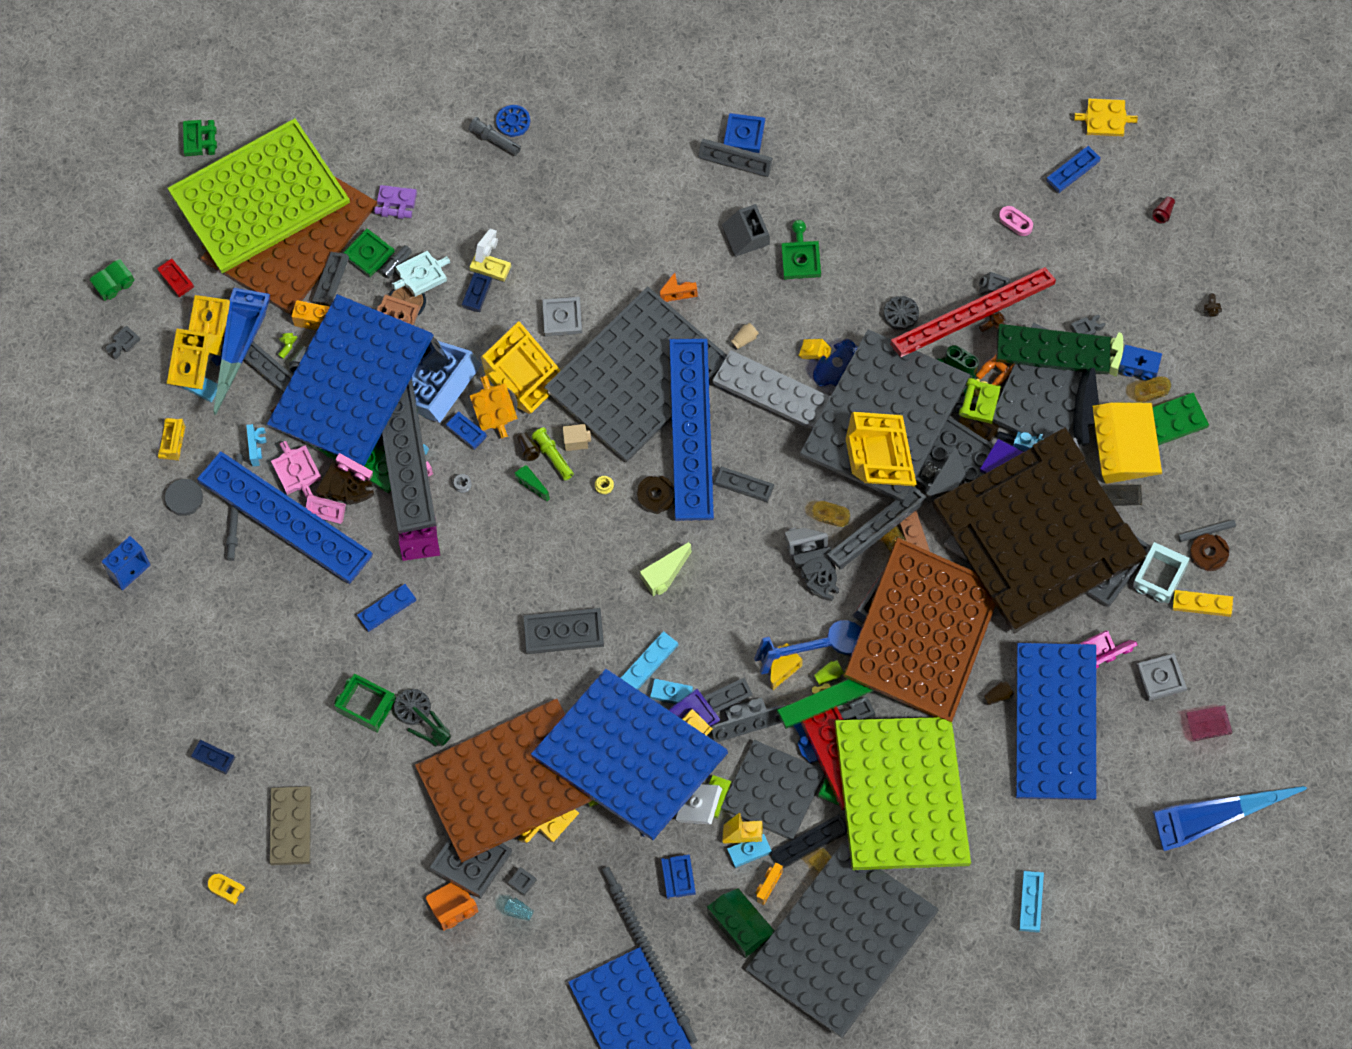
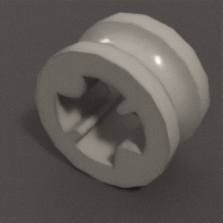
M460 474L455 477L454 486L457 492L466 493L470 490L471 480L468 475ZM459 481L465 482L466 486L460 485Z

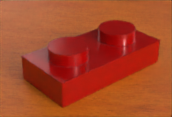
M173 259L157 268L159 274L179 298L194 288L193 283Z

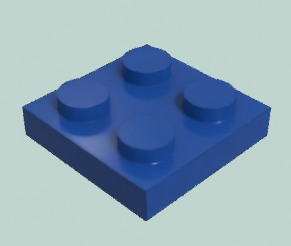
M729 113L724 144L760 153L766 122L765 118Z

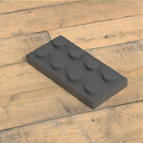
M601 608L523 616L527 654L604 647Z

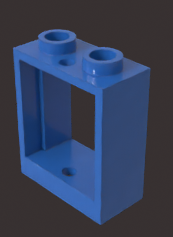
M131 536L101 561L109 578L122 591L150 566L143 547Z

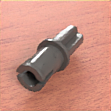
M404 245L394 257H390L391 260L380 272L389 279L396 271L395 266L403 263L412 253V250Z

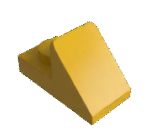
M738 813L723 825V843L762 842V821L742 822L741 814Z

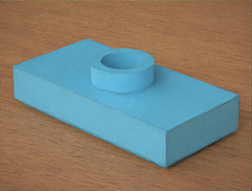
M204 378L202 390L180 387L212 402L216 396L218 384Z
M655 679L650 698L677 704L693 691V686Z
M764 834L762 842H743L727 848L735 868L772 852Z

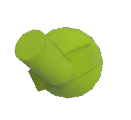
M293 333L282 334L279 341L285 346L278 353L283 359L292 349L293 343L297 340V336H294Z

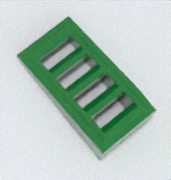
M525 465L514 473L517 482L546 502L550 500L548 490L528 466Z

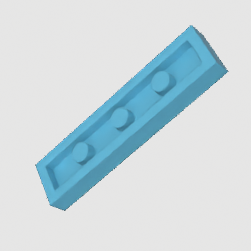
M663 631L621 679L638 690L676 649L678 642Z

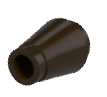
M526 433L520 434L517 437L522 457L527 461L536 460L540 455L539 447Z
M1006 680L1003 683L1002 681L999 682L983 696L988 705L1010 699V696L1014 695Z

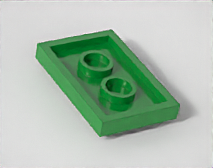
M1194 392L1153 407L1158 446L1209 427V423Z

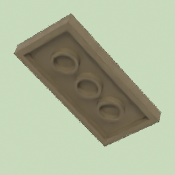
M311 787L271 788L270 865L310 864Z

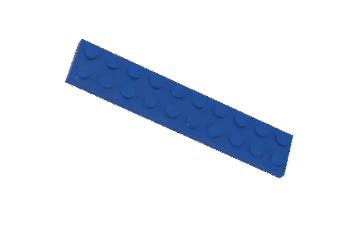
M670 339L675 521L713 520L707 339Z
M221 451L197 478L198 483L348 584L355 579L373 556L371 551Z

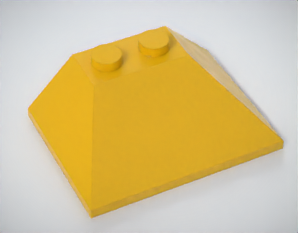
M520 321L511 327L481 356L484 372L494 386L506 383L507 388L516 396L517 408L528 414H531L550 396L544 390V387L561 371Z
M852 412L846 435L852 474L864 483L916 486L903 415Z

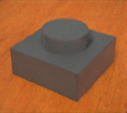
M520 867L508 883L525 896L537 879Z

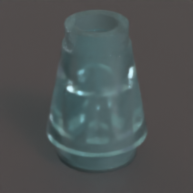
M510 897L503 912L507 913V916L530 921L534 910L516 897L515 899Z

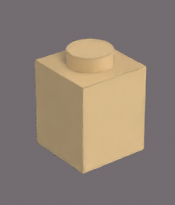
M585 424L563 426L566 451L588 449V442H591L590 430L586 431Z

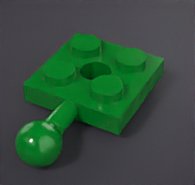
M796 220L791 227L792 231L796 234V242L782 243L784 280L821 277L819 241L804 242L803 233L806 231V224L802 220ZM799 257L806 258L805 263H798L796 260Z

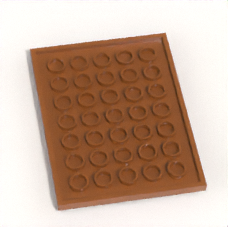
M335 177L350 199L349 204L223 274L250 291L270 294L269 302L291 315L296 300L302 301L322 276L330 253H340L377 206V201ZM206 251L201 257L202 262L220 272Z
M897 538L843 677L933 717L952 722L995 608L993 600L976 573L901 538Z
M554 699L415 765L461 862L593 801L592 798L531 756V753L565 716L558 699Z

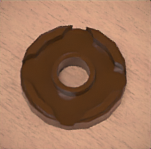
M1203 534L1193 541L1190 550L1191 559L1200 569L1205 571L1218 570L1227 563L1229 546L1221 536ZM1212 548L1215 551V555H1206L1205 549Z

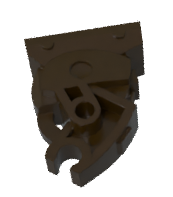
M335 460L332 462L316 491L317 497L325 499L330 497L337 502L341 500L346 501L347 505L357 504L374 496L373 490L366 491V488L373 487L371 481H361L354 476L355 473L339 469Z

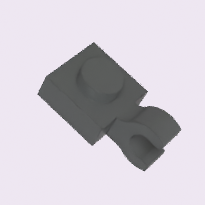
M868 697L850 703V710L840 713L843 720H853L854 718L855 720H866L875 716V711Z

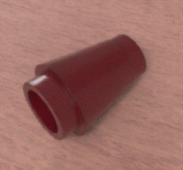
M1167 196L1153 210L1152 217L1157 223L1164 224L1169 221L1175 200Z

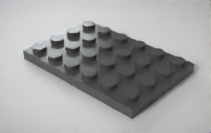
M1034 322L1031 328L1047 329ZM1014 364L997 402L992 422L1016 433L1026 432L1031 434V436H1037L1036 439H1038L1040 434H1043L1042 439H1045L1064 427L1069 431L1074 420L1077 390L1083 372Z

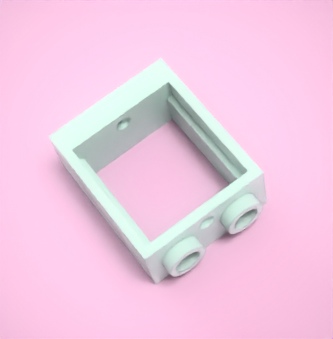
M1154 542L1134 580L1133 588L1140 594L1153 596L1160 603L1166 602L1169 604L1188 566L1190 558ZM1153 557L1178 568L1168 591L1142 579Z

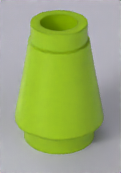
M836 660L834 662L830 661L814 676L820 685L841 678L840 676L844 672Z

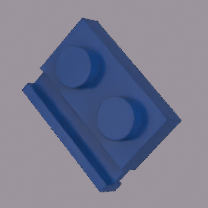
M690 854L661 859L667 899L696 895Z

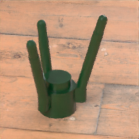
M413 706L412 709L433 729L431 733L433 738L411 728H408L407 731L432 743L435 747L438 744L441 747L444 746L452 736L450 731L433 711H430V714L439 726L434 725L421 711Z

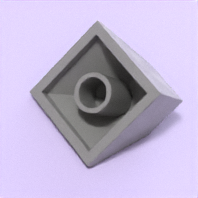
M791 528L785 532V541L790 560L793 559V555L828 548L827 533L807 528Z

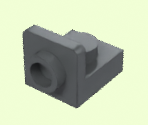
M993 272L987 273L979 281V294L991 293L1008 285L1010 278Z

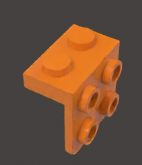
M449 883L426 896V900L443 931L455 927L459 922L469 919L479 912L477 904L470 897L469 893L453 883Z

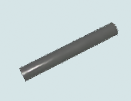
M1230 520L1179 534L1178 537L1180 542L1203 534H1212L1234 528L1236 523L1235 520Z

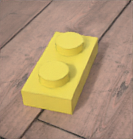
M474 256L470 265V271L504 282L511 268L510 262L491 256L486 257L482 263L475 261Z

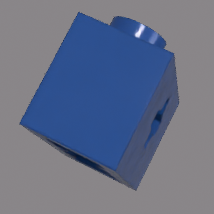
M1125 345L1119 372L1128 377L1137 376L1145 381H1156L1162 353Z

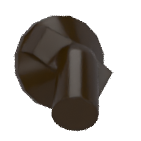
M1211 293L1208 296V304L1204 305L1203 313L1207 314L1208 317H1215L1222 312L1220 303H1216V295Z

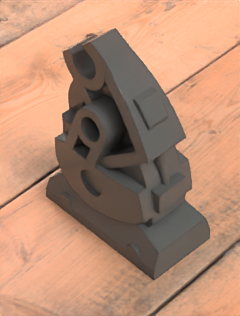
M831 547L793 555L795 568L801 569L802 579L806 580L807 588L811 593L832 601L834 596L830 595L829 592L835 591L838 594L839 588L836 586L835 564L827 556L831 551Z

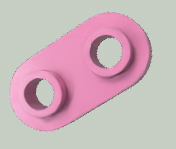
M1006 206L1001 209L999 219L1003 225L1020 236H1027L1032 232L1033 222L1029 217L1012 206Z

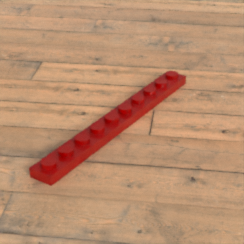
M1044 267L892 339L890 345L900 357H903L1055 285L1056 279Z

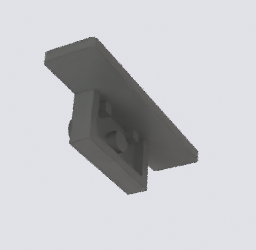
M759 698L725 708L728 721L711 726L713 739L715 742H720L780 724L782 722L777 714V710L785 707L786 704L766 709L763 699Z

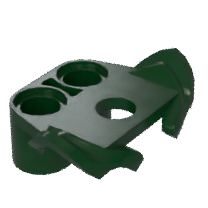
M957 345L949 346L945 357L936 359L970 374L972 379L976 377L979 366L978 358ZM967 386L965 387L961 395L965 396Z

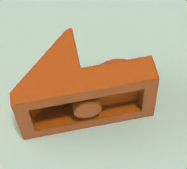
M674 273L661 289L660 297L665 302L698 297L696 282H684L681 285H677L676 274Z

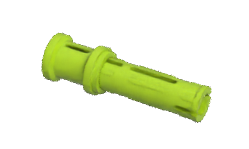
M542 427L536 430L531 435V438L541 447L540 451L544 454L546 453L564 481L570 479L574 473L556 449L555 441L551 440L546 433V428Z

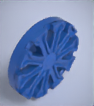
M509 105L499 111L496 117V124L503 135L509 137L520 136L530 126V115L525 108L519 105Z

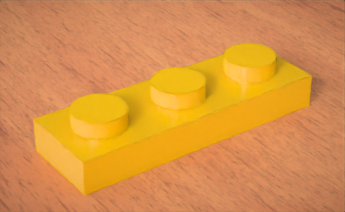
M1181 590L1174 591V611L1231 617L1233 596Z

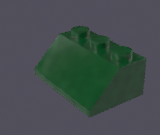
M739 888L722 894L707 906L708 915L745 958L766 943L775 932Z

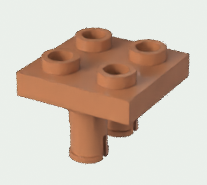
M385 294L377 311L414 325L421 307Z

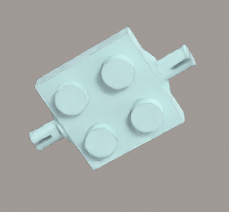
M428 251L395 266L396 272L401 279L392 283V287L394 290L406 286L413 296L416 297L447 281V277L441 267L450 264V260L446 256L437 261Z

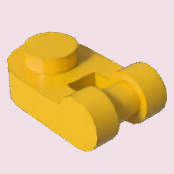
M214 874L208 880L210 891L233 905H236L239 894L245 890L243 885L222 874ZM229 887L233 888L231 894L226 892Z

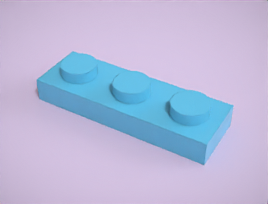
M1023 872L1019 931L1040 933L1043 872Z

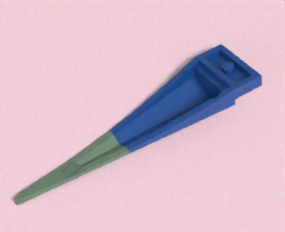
M233 288L226 322L220 373L213 410L214 415L217 414L266 316L270 294Z

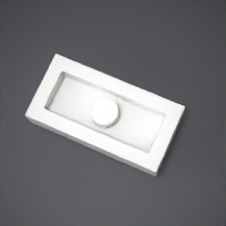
M489 229L477 244L475 261L482 263L486 257H489L491 250L496 248L498 243L496 230Z

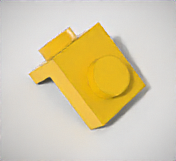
M804 339L799 356L802 359H818L822 364H827L831 354V347L823 339Z

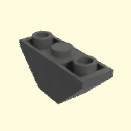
M954 448L952 453L946 455L943 468H938L933 484H928L925 490L928 503L933 502L965 482V471L958 449Z

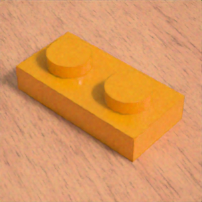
M775 863L773 868L769 867L765 874L767 879L764 884L758 886L755 892L758 903L762 905L766 903L783 873L782 865Z

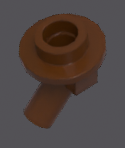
M996 312L988 316L990 320L981 324L979 329L981 332L993 326L998 329L999 324H1004L1005 318L1003 314Z

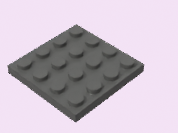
M754 740L721 806V810L734 816L740 813L741 818L745 821H762L764 829L793 840L824 778V771L815 765Z

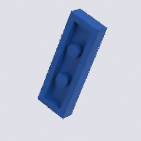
M1087 146L1048 176L1047 182L1060 193L1099 163L1101 158Z
M404 584L359 613L357 617L369 632L417 600L407 585Z

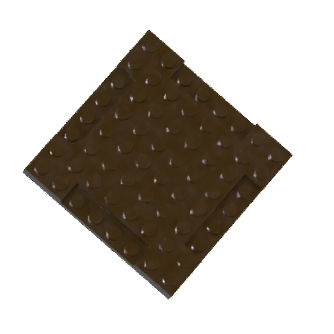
M1066 427L1032 445V448L969 483L966 482L933 501V507L1013 634L1140 563L1148 555L1128 523H1124L1085 462L1086 458Z

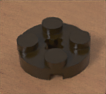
M648 476L640 482L637 489V498L644 510L653 514H659L672 506L674 503V485L668 478L664 476ZM660 491V496L654 498L652 497V492Z

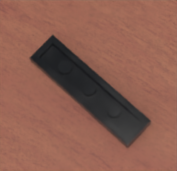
M840 814L773 850L771 855L775 862L782 865L784 869L847 834V826Z

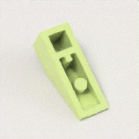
M689 542L640 571L642 581L653 596L663 594L670 587L692 552Z

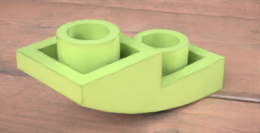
M1120 332L1110 342V356L1112 357L1110 359L1109 374L1113 376L1118 374L1123 354V335Z

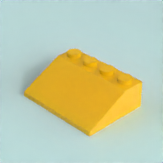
M1106 403L1093 406L1101 471L1105 484L1162 474L1152 403Z

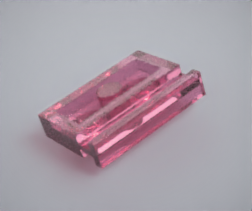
M1225 705L1186 713L1193 742L1232 734Z

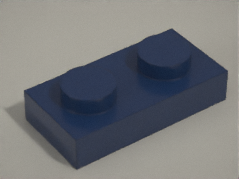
M474 272L464 297L462 308L480 313L492 283V277Z
M202 740L199 741L191 755L193 760L223 774H227L235 760L234 755Z

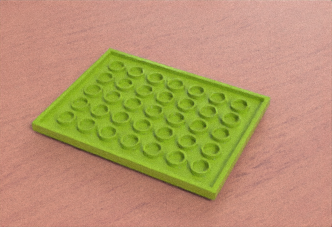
M295 118L167 188L221 274L350 203V199Z
M938 717L836 720L834 725L852 870L970 866L971 858L952 722Z

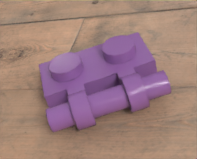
M380 185L377 203L384 206L375 207V214H380L382 217L397 216L398 219L412 218V211L406 210V208L414 209L417 190ZM390 206H395V207H400V208H399V209H392V208H390Z

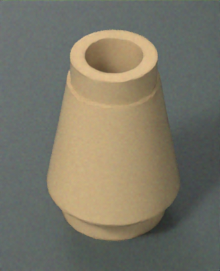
M751 323L744 324L731 340V343L736 349H739L757 339L756 336L759 333Z

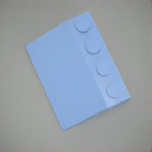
M438 341L450 361L437 373L420 361L412 376L418 414L440 423L482 364L472 351Z

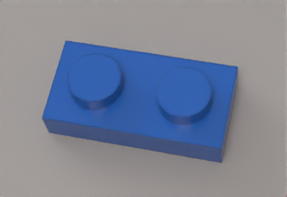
M460 412L446 424L450 431L474 450L487 437L484 431Z

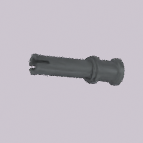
M478 117L471 121L468 131L477 133L483 140L488 139L514 156H517V153L520 152V145L493 130L490 124L486 125Z

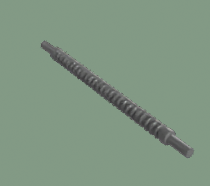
M610 867L604 868L602 871L610 885L609 890L611 894L615 895L616 903L620 904L619 909H622L621 913L625 914L624 919H627L626 923L630 924L629 928L632 929L631 933L635 934L636 943L640 944L639 947L643 949L641 952L645 953L644 957L648 959L649 967L653 969L654 977L658 979L659 987L665 993L664 997L668 998L667 1002L670 1003L669 1007L673 1008L672 1012L676 1014L674 1017L678 1019V1025L683 1028L690 1044L696 1043L698 1040L689 1024L690 1019L685 1015L686 1011H682L683 1006L679 1005L681 1002L677 1001L678 996L674 995L675 991H672L673 986H670V981H667L668 976H664L663 966H659L660 961H657L658 957L654 956L655 951H652L653 947L649 946L650 941H647L648 937L644 936L645 931H641L643 927L639 926V921H636L638 917L634 916V911H631L633 907L629 906V901H626L628 898L624 897L625 892H622L621 884L617 883Z

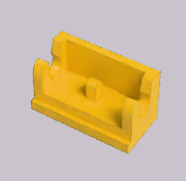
M165 419L161 446L158 452L159 459L179 461L186 427L183 419Z

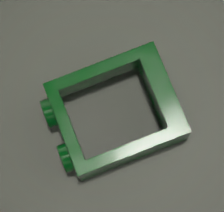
M354 673L352 678L347 679L343 693L336 697L334 702L337 713L377 733L395 704V694ZM358 686L382 698L370 720L345 708Z

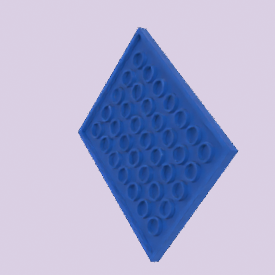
M337 294L267 425L338 456L340 453L365 466L434 335L429 331Z
M605 669L531 753V756L645 836L654 840L728 754V751Z

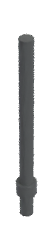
M236 454L235 461L241 465L243 463V455ZM231 505L229 536L226 539V546L228 547L227 560L234 561L235 547L238 546L236 535L239 510Z

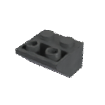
M756 204L738 210L722 224L735 257L770 245L769 232Z

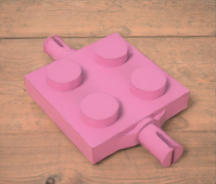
M284 441V445L280 443L284 453L279 458L272 460L271 463L286 494L302 490L305 498L308 497V493L313 495L309 486L322 478L306 445L291 450L287 441Z

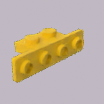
M574 809L521 834L518 840L528 843L540 830L550 842H554L577 817L579 812Z

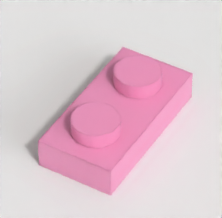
M340 453L337 456L336 463L339 469L355 473L354 476L361 481L365 479L370 481L373 471Z
M313 495L307 497L306 509L321 519L339 524L343 522L346 504Z

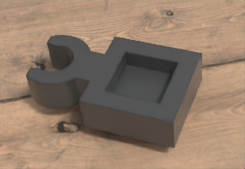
M1095 315L1091 321L1085 317L1071 323L1070 329L1073 333L1095 335L1096 331L1104 328L1105 323H1096L1100 315Z
M125 326L113 337L115 343L109 344L106 347V351L110 353L112 350H116L112 355L117 359L123 349L128 352L140 341V338L128 326Z

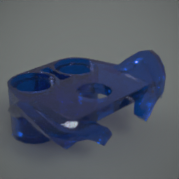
M845 339L836 343L834 348L837 350L826 359L823 355L813 371V379L816 384L820 386H827L829 384L837 386L858 348L852 340ZM833 358H840L843 362L842 366H834L832 363Z

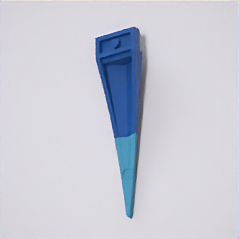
M1302 786L1174 805L1153 811L1162 850L1166 851L1184 846L1242 817L1302 792L1307 787Z

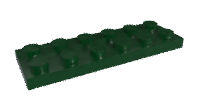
M999 324L996 362L1080 372L1095 368V373L1108 375L1110 369L1111 337Z

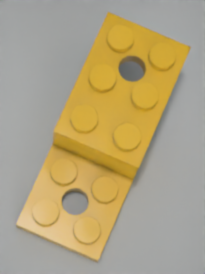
M199 295L194 296L189 330L176 328L167 384L203 389L208 355L221 356L230 300ZM211 311L212 318L207 321V313ZM189 363L191 369L186 373L185 366Z

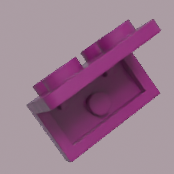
M437 526L401 534L398 532L402 561L440 556Z

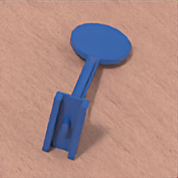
M840 620L830 627L827 638L782 648H774L770 637L762 638L754 660L755 662H762L760 674L762 675L769 672L773 660L779 659L782 656L831 646L838 653L851 655L861 627L855 622Z

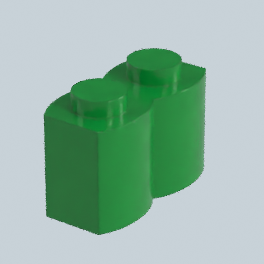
M121 259L114 261L104 270L90 278L92 286L104 301L115 298L120 290L128 289L135 281L133 275Z

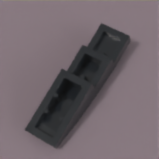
M1090 368L1082 373L1077 390L1073 429L1074 438L1077 439L1079 447L1090 443L1088 427L1095 424L1093 406L1099 405L1095 368Z

